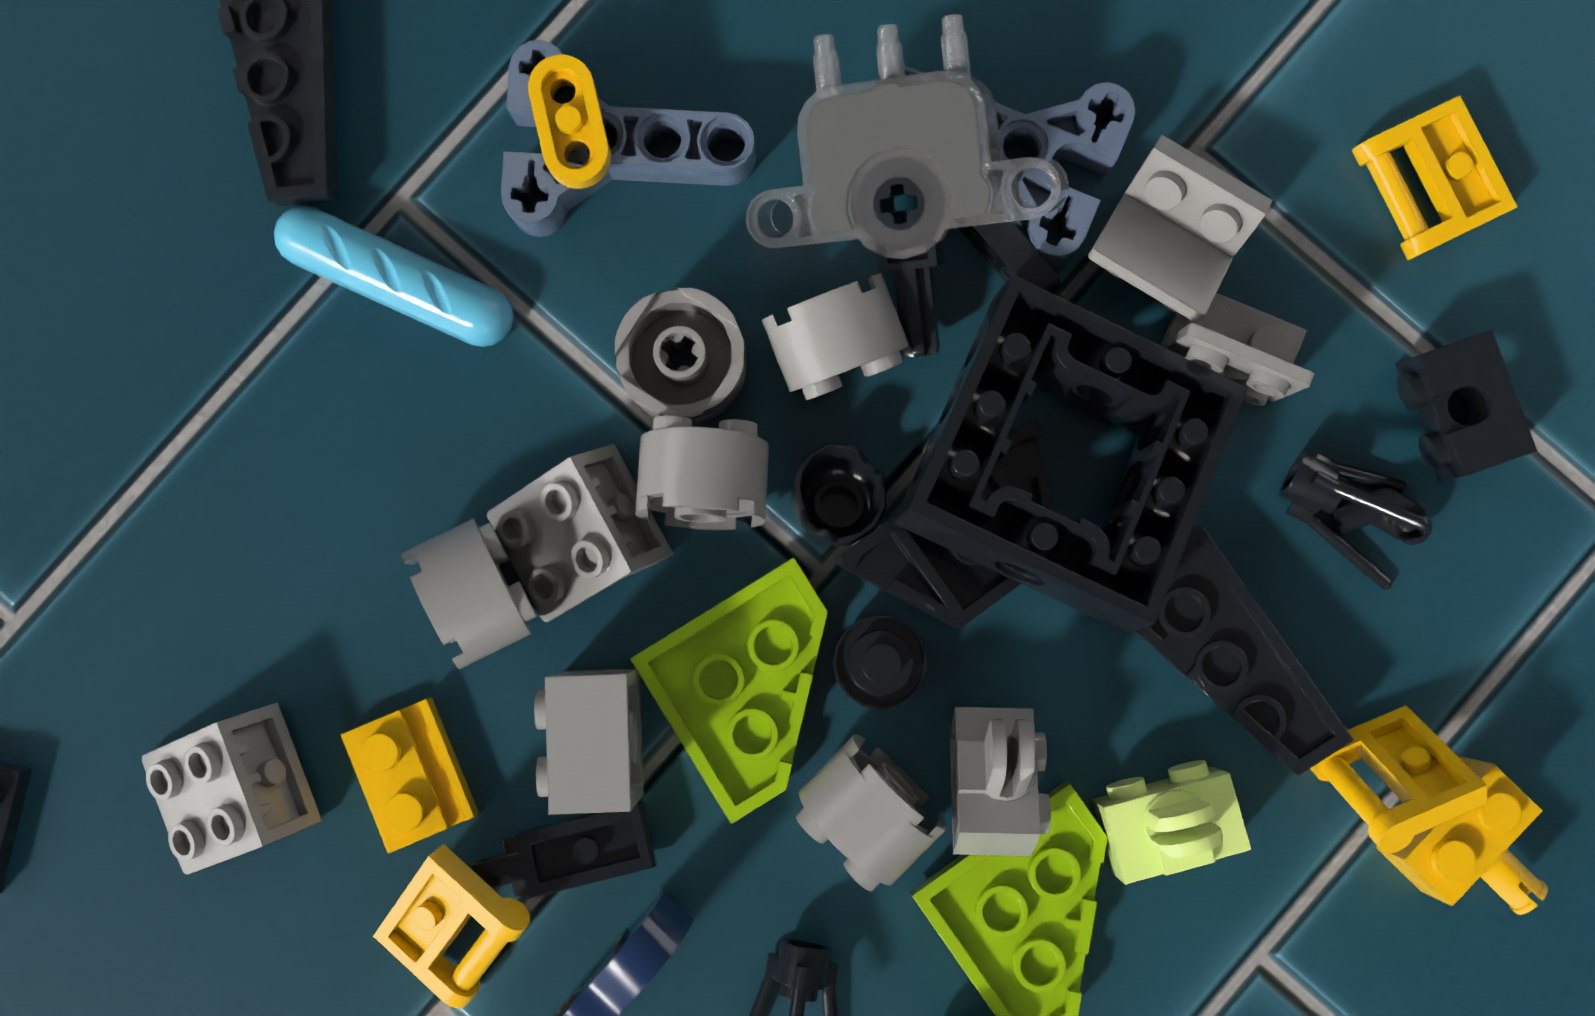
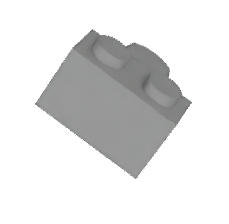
M955 707L949 731L953 854L1032 856L1041 834H1049L1051 824L1049 794L1039 793L1037 773L1038 771H1045L1047 743L1044 732H1035L1034 709Z

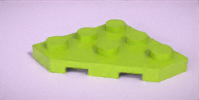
M795 558L785 562L630 658L731 824L784 792L790 776L828 613Z
M1064 781L1048 793L1051 805L1049 834H1041L1032 856L960 855L910 891L916 903L995 1016L1079 1015L1085 955L1089 954L1097 905L1095 894L1100 864L1104 863L1108 837L1074 788L1067 781Z

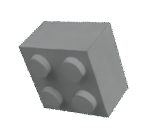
M637 669L573 670L546 676L545 689H537L535 692L534 717L537 730L546 729L547 756H539L537 759L536 787L539 797H548V815L631 812L644 795L640 674Z

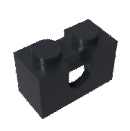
M1493 330L1396 363L1399 373L1397 378L1399 397L1409 411L1418 410L1426 431V434L1421 435L1418 440L1420 454L1427 467L1435 471L1438 481L1464 477L1537 451ZM1451 395L1456 396L1464 406L1465 415L1461 424L1454 421L1449 414L1448 400Z

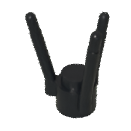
M1303 451L1292 464L1280 488L1279 495L1291 501L1286 514L1306 523L1380 588L1384 590L1390 589L1392 587L1390 578L1316 513L1320 509L1329 514L1332 513L1341 499L1344 498L1418 530H1426L1429 527V521L1426 518L1348 485L1347 479L1378 488L1388 487L1398 492L1406 490V482L1384 474L1337 462L1319 452L1313 456Z
M781 940L779 953H768L765 976L749 1016L765 1015L777 982L780 983L779 995L791 999L789 1016H804L806 1002L817 1001L819 990L822 993L823 1016H837L835 984L838 963L830 962L831 948L823 944L803 940Z

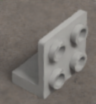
M1161 135L1120 199L1089 252L1088 257L1091 261L1105 268L1111 275L1125 280L1160 301L1166 308L1198 323L1207 313L1233 257L1264 218L1273 200Z
M1218 293L1215 294L1207 313L1198 323L1193 322L1178 312H1174L1160 345L1247 387L1248 389L1243 401L1258 406H1265L1267 401L1272 403L1310 387L1315 373L1294 365L1307 332L1306 329Z
M615 444L567 458L487 513L491 525L494 527L512 565L544 622L556 619L619 580L656 565L673 555L651 511L649 522L636 517L637 485Z
M278 702L216 722L142 756V763L146 771V783L150 793L157 801L167 828L170 849L178 858L181 869L186 875L263 847L322 822Z

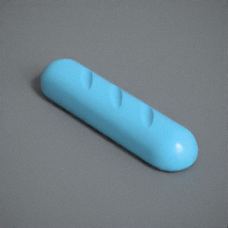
M307 205L292 207L284 212L276 222L274 229L275 246L281 256L300 268L471 345L479 347L495 345L503 340L511 330L514 319L512 306L506 296L495 288L323 212L316 207Z

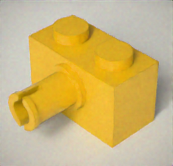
M1461 756L1460 759L1487 784L1488 804L1415 835L1411 843L1399 852L1389 854L1381 851L1378 846L1376 848L1421 892L1450 906H1453L1481 877L1509 904L1512 911L1517 915L1526 914L1538 906L1528 894L1532 892L1538 899L1543 901L1548 893V886L1541 879H1537L1508 848L1543 810L1495 764Z

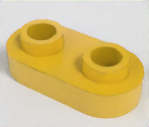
M563 54L549 56L535 66L528 81V93L543 159L552 176L562 185L573 189L588 188L598 183L606 175L611 163V151L596 86L589 69L579 59ZM568 86L576 90L575 96L570 102L560 104L554 101V94L559 88ZM577 148H585L590 151L588 161L581 166H573L568 163L569 154Z

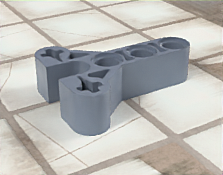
M543 40L528 41L519 46L511 57L508 72L506 108L517 126L536 127L528 93V81L531 72L539 62L549 56L562 54L559 48L550 42ZM568 86L561 87L555 92L554 101L560 104L568 103L574 98L576 90ZM598 97L606 132L617 137L615 146L610 150L611 163L606 175L591 187L573 189L562 185L552 176L544 162L542 153L503 151L501 198L506 211L522 231L536 237L549 236L560 229L570 209L612 180L720 186L737 185L743 182L753 172L756 163L753 131L748 122L739 115L727 112L608 106ZM660 136H672L681 142L679 149L670 157L658 158L648 152L651 143ZM723 139L736 140L744 147L743 152L738 158L726 162L713 157L711 149L717 142ZM585 148L574 149L568 156V163L573 166H581L588 161L590 153ZM539 187L547 201L537 202L535 212L529 213L523 203L533 202L535 192H538Z
M902 67L893 69L885 74L878 85L899 83L903 87L943 80L916 69ZM1104 82L1095 84L1087 89L1080 100L1023 114L971 92L978 108L983 175L988 181L996 184L1019 224L1023 235L1052 268L1060 267L1071 258L1085 239L1101 200L1059 182L1052 172L1051 164L1062 160L1068 161L1106 176L1117 161L1134 120L1135 106L1132 97L1127 90L1118 84ZM1096 111L1102 112L1107 116L1105 119L1106 128L1102 129L1095 141L1092 142L1091 138L1096 129L1094 125L1096 120L1095 113ZM1011 142L1023 143L1031 150L1034 161L1024 165L1015 164L1007 158L1003 146ZM1060 211H1062L1063 215L1058 224V227H1060L1058 232L1060 241L1056 246L1050 245L1046 242L1048 231L1045 229L1049 224L1053 223Z

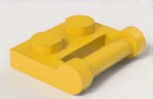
M1460 95L1364 141L1351 150L1359 167L1367 166L1405 240L1399 245L1407 261L1518 207ZM1402 146L1442 223L1430 229L1390 153Z
M1407 705L1348 729L1347 731L1354 741L1310 768L1318 779L1326 782L1329 781L1369 826V837L1384 853L1392 854L1399 852L1411 843L1415 835L1488 804L1487 784ZM1363 759L1403 803L1389 809L1349 764Z
M443 844L427 857L373 937L445 1004L454 1008H463L477 994L480 989L479 979L507 942L516 941L526 930L530 923V914L524 904L517 899L510 897L502 898ZM472 916L485 929L459 964H452L443 954Z

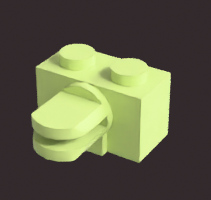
M1197 760L1169 768L1170 778L1145 784L1144 777H1134L1107 785L1108 795L1092 799L1098 824L1108 837L1106 853L1112 874L1124 884H1129L1162 874L1167 876L1211 864L1217 859L1251 850L1230 773L1214 766L1207 767L1205 760Z

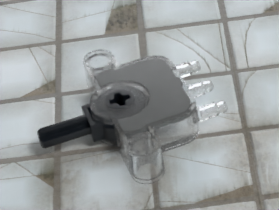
M960 14L946 15L942 18L943 35L941 36L944 71L905 76L902 44L899 42L898 29L895 24L879 26L877 29L878 45L876 46L879 80L842 85L839 55L835 51L834 37L831 34L815 36L813 39L815 51L813 64L817 92L804 103L798 116L797 128L803 186L771 189L759 193L751 200L746 211V225L749 234L757 243L768 248H784L859 239L866 248L877 253L880 272L894 271L899 320L909 344L908 347L902 350L905 356L923 357L939 352L940 341L932 267L945 263L943 243L954 234L956 228L1035 219L1054 212L1063 204L1068 195L1069 181L1066 171L1053 159L1035 156L1001 161L996 106L991 91L981 80L971 76L967 34L964 32L963 17ZM1031 168H1038L1044 171L1050 178L1052 185L1048 200L1041 206H1033L1027 203L1020 194V180L1023 174ZM904 192L906 195H916L918 208L912 209L907 213L906 210H896L894 197H899ZM780 200L790 207L793 214V225L786 235L779 232L772 221V210Z

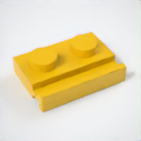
M432 697L341 734L388 854L479 815Z

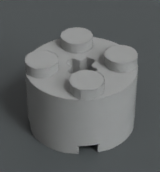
M882 273L872 275L868 279L872 289L870 291L862 293L858 281H855L787 308L791 321L783 325L777 326L773 315L762 319L789 392L802 389L805 399L809 400L842 387L838 374L861 366L864 376L868 377L904 363L899 350L908 347L909 344Z
M677 288L648 295L640 299L629 309L616 333L615 362L619 378L625 390L637 405L654 418L666 415L681 416L691 419L693 421L692 426H699L727 410L738 397L743 387L747 373V354L740 327L732 312L720 300L704 291L694 288ZM688 346H692L691 352L696 363L691 368L682 365L677 371H673L674 365L668 354L673 349L683 353Z
M666 415L653 419L652 431H648L640 437L636 517L649 522L650 510L665 513L666 526L701 530L736 529L737 517L752 516L751 528L765 523L769 444L764 439L757 437L758 425L747 420L730 419L720 421L719 428L692 427L693 421L681 416Z
M473 518L401 553L405 564L413 565L418 562L422 571L409 577L442 644L445 645L449 642L457 641L463 651L462 654L452 658L458 669H462L531 635L526 622L538 616L523 585L520 582L511 586L508 585L499 565L510 559L490 522L479 527Z
M854 734L799 790V797L804 807L796 814V819L801 827L817 842L824 844L829 839L847 857L843 864L851 877L866 890L873 891L880 883L888 886L893 885L948 829V824L941 812L932 820L929 818L921 806L930 797L901 766L878 747L870 755H867L860 750L865 738Z

